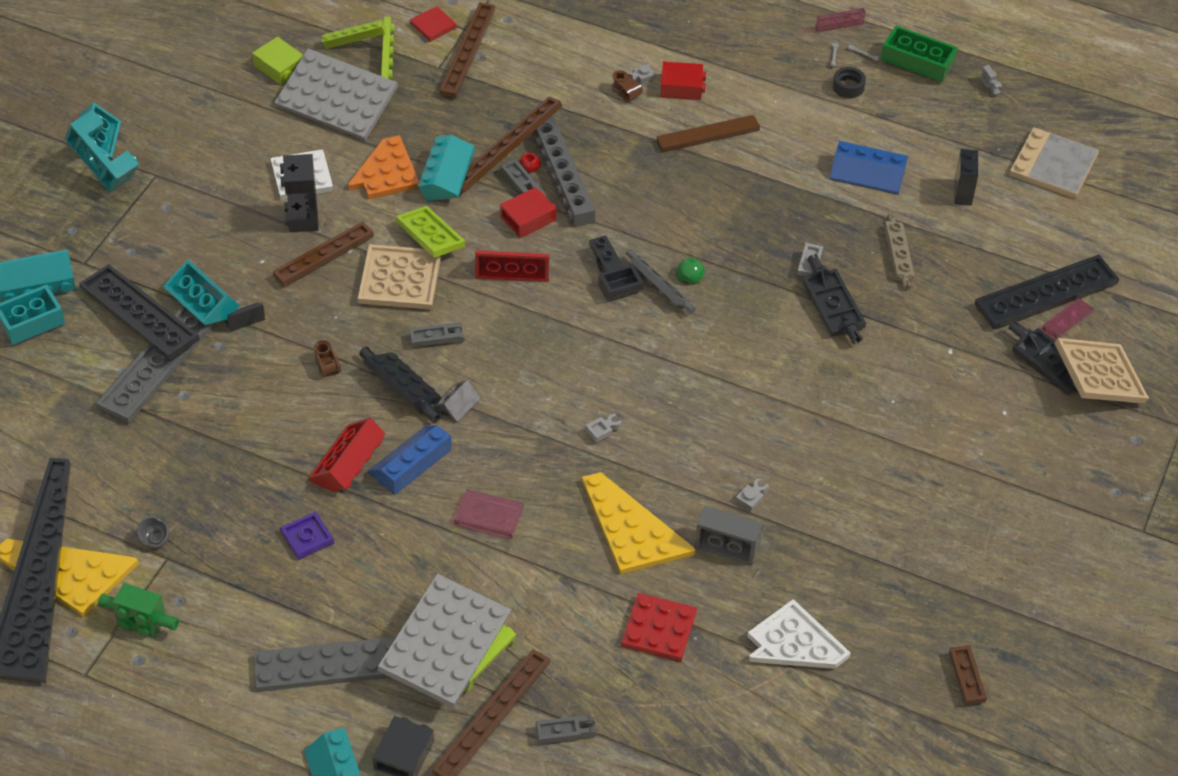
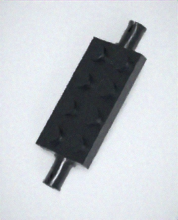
M814 254V257L813 255L809 256L807 261L813 272L809 276L803 277L802 283L830 336L847 333L852 344L860 343L863 338L858 329L865 328L866 322L838 270L827 269L822 265L817 254Z
M1017 320L1012 321L1008 329L1020 337V341L1013 346L1012 351L1067 395L1074 392L1077 388L1054 344L1055 340L1039 328L1032 331L1029 328L1026 329Z
M368 346L360 350L359 355L364 358L363 363L411 408L416 407L418 412L425 414L433 423L440 420L442 414L432 404L437 403L441 396L421 376L417 375L409 365L398 358L397 354L389 352L376 355Z

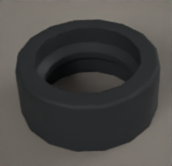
M854 67L840 68L834 74L833 89L839 96L845 98L858 97L864 92L866 76L861 70ZM850 79L856 81L858 84L852 86L843 84L841 80Z

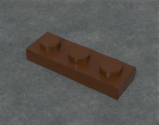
M971 646L951 647L949 655L965 705L986 703L987 696Z

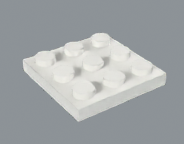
M323 149L292 154H313L316 194L333 191ZM283 156L271 158V164L280 200L287 199V195L285 194V187H281L280 176H284V174L280 173V163H283Z

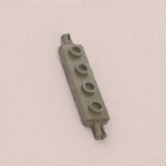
M890 213L887 215L888 221L884 224V230L896 280L902 282L904 290H909L911 288L909 281H913L915 275L903 223L896 222L895 214Z

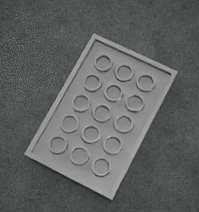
M307 49L276 99L275 105L366 141L396 91L398 83Z
M437 574L378 665L377 671L454 708L510 616L511 609Z

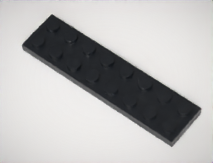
M1098 254L975 299L974 304L992 328L996 329L1010 324L1014 320H1021L1116 285L1119 282V278Z
M110 264L79 283L80 288L169 361L200 340L199 335Z

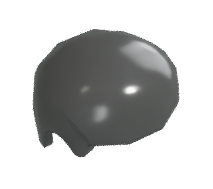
M156 516L144 518L138 524L137 534L145 546L156 549L163 547L167 543L170 530L165 521Z

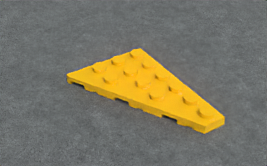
M600 472L582 477L583 486L620 575L695 555V549L692 545Z
M6 539L0 544V561L15 570L23 541ZM61 547L56 599L84 617L98 604V599L102 593L107 595L139 564L138 559L123 555Z

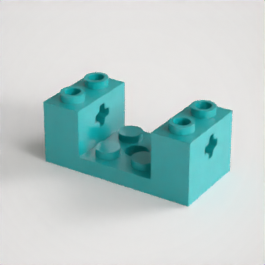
M92 109L70 124L64 139L105 188L112 193L133 178L139 163L137 158L130 154L128 150L110 161L109 156L105 152L101 151L95 139L98 138L104 122L102 117Z

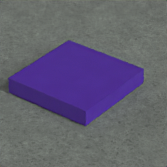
M316 511L280 527L282 536L298 560L335 544L333 537Z

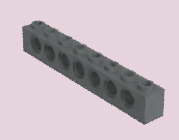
M552 115L531 135L535 136L536 147L540 148L541 158L546 161V169L551 173L552 183L556 184V192L558 196H561L562 206L567 209L568 220L572 221L574 227L595 223L594 206Z

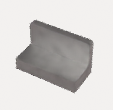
M468 380L457 382L435 404L434 408L438 412L447 411L452 419L457 422L480 399V396Z

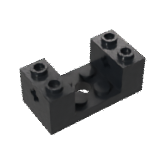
M313 154L284 155L283 163H280V173L284 174V176H280L281 187H285V194L288 199L287 202H284L285 212H288L285 215V225H289L290 233L319 231Z

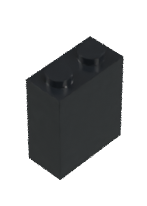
M960 149L954 177V204L972 206L978 180V150Z
M394 716L373 756V768L392 776H417L434 743V730L427 725H419L407 718Z

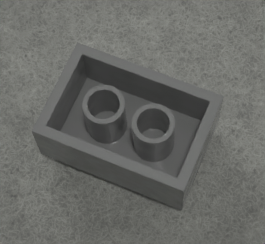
M704 506L697 523L695 548L753 565L760 547L763 523L740 517L733 513H727L717 508Z

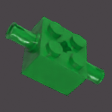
M123 583L115 597L102 593L98 599V606L114 610L117 624L124 630L130 629L143 636L156 638L161 627L175 631L179 626V618L166 615L162 595Z

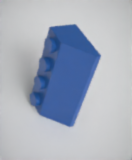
M839 141L830 180L899 195L908 156Z
M438 425L424 426L370 468L368 474L396 495L452 450L451 435Z

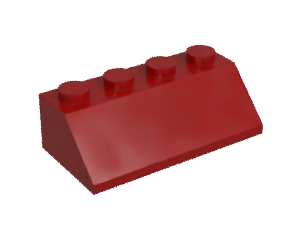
M475 250V278L549 282L550 253Z
M371 417L348 424L308 477V480L333 492L348 489L352 484V479L362 471L361 467L372 457L371 453L373 450L380 446L382 443L381 439L386 433Z

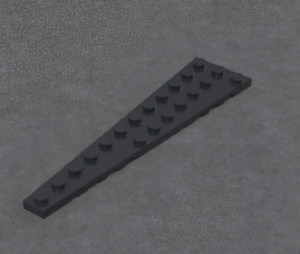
M50 457L0 614V678L46 683L71 467L69 459Z

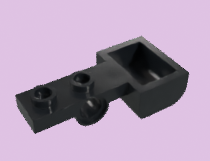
M606 235L589 240V246L596 256L598 268L603 272L599 274L598 285L607 300L643 290L644 283L633 264L627 266L622 264Z

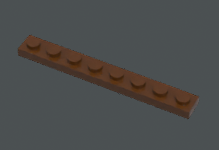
M479 2L440 88V95L457 98L494 15L495 5Z
M550 96L547 97L476 159L468 168L461 192L470 189L474 183L562 107L561 101Z
M532 649L434 766L432 774L435 776H458L550 664V659Z

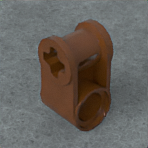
M618 70L613 73L614 82L612 90L620 95L624 101L629 102L643 93L640 83L635 81L625 71Z
M326 340L317 341L314 345V354L321 376L326 377V374L336 371L338 373L341 372L340 362L331 344Z

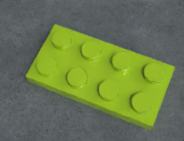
M428 206L396 216V223L434 258L465 247V240Z

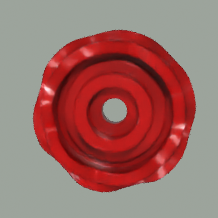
M526 153L519 159V163L527 172H535L540 168V159L533 153Z

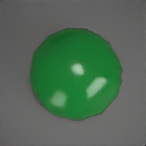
M686 258L677 266L675 275L679 282L684 280L691 285L692 283H699L704 278L705 268L702 262L697 259Z

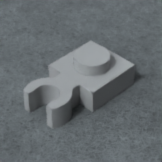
M649 64L633 68V72H626L635 81H639L640 84L656 79V74Z
M990 65L983 66L980 79L988 90L991 89L993 95L1000 94L1001 92L998 88H1001L1002 85L997 81L996 72L992 70Z
M611 414L607 420L600 417L585 425V430L597 443L612 435V430L620 429L622 421L613 422L616 420V414Z
M757 478L754 481L753 487L747 485L736 496L735 502L752 511L763 500V494L767 493L769 484L767 483L765 486L760 487L761 479Z

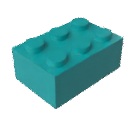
M47 284L0 303V325L12 345L65 324L62 308Z

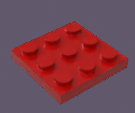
M638 593L621 642V647L682 662L698 607Z

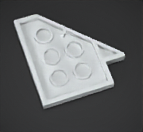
M794 599L750 630L747 636L759 647L749 655L750 662L835 669L849 659L851 655L838 640Z

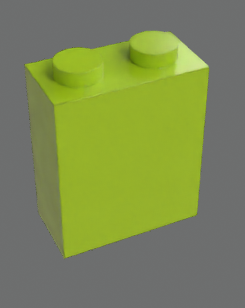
M278 36L252 52L253 65L280 85L289 80L304 56Z

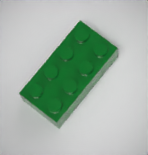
M896 25L883 44L880 60L943 82L955 64L958 47Z

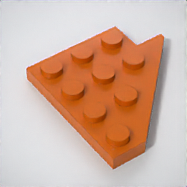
M400 135L382 139L348 183L349 191L364 187L369 200L419 188L418 177Z

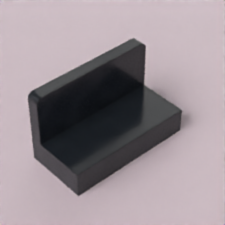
M257 302L228 314L227 320L224 321L229 331L232 332L265 320L264 306L262 303L258 304Z

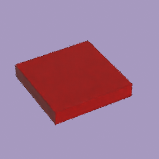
M437 6L410 19V24L429 41L457 28V23Z

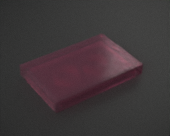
M467 489L454 519V524L512 538L523 511L524 503Z

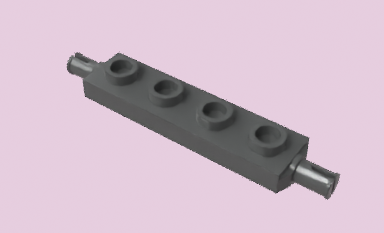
M632 249L627 250L626 255L631 259L630 263L635 266L636 271L641 275H645V280L648 283L656 285L658 287L657 291L660 294L668 296L670 298L669 302L675 307L682 306L691 314L696 310L685 296L643 258L633 252Z

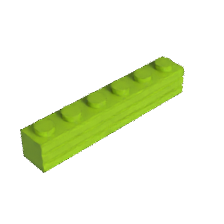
M379 20L322 35V43L325 49L384 35L385 26L383 21Z

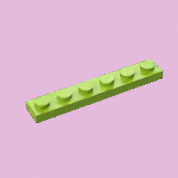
M384 17L385 34L383 35L381 76L392 80L393 71L390 68H393V58L390 57L394 56V48L391 46L394 45V35L391 34L395 33L394 23H391V17Z

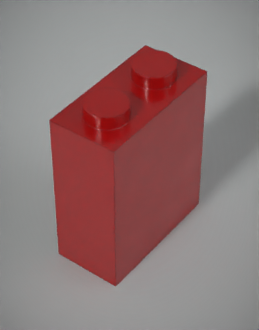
M663 61L660 97L701 100V95L705 93L706 83H702V81H706V71H703L704 64Z
M536 187L500 204V217L519 238L556 221V206Z

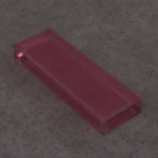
M864 8L817 16L815 29L819 33L864 24L866 11Z
M1078 298L1045 323L1042 330L1057 340V338H1060L1091 314L1093 307Z

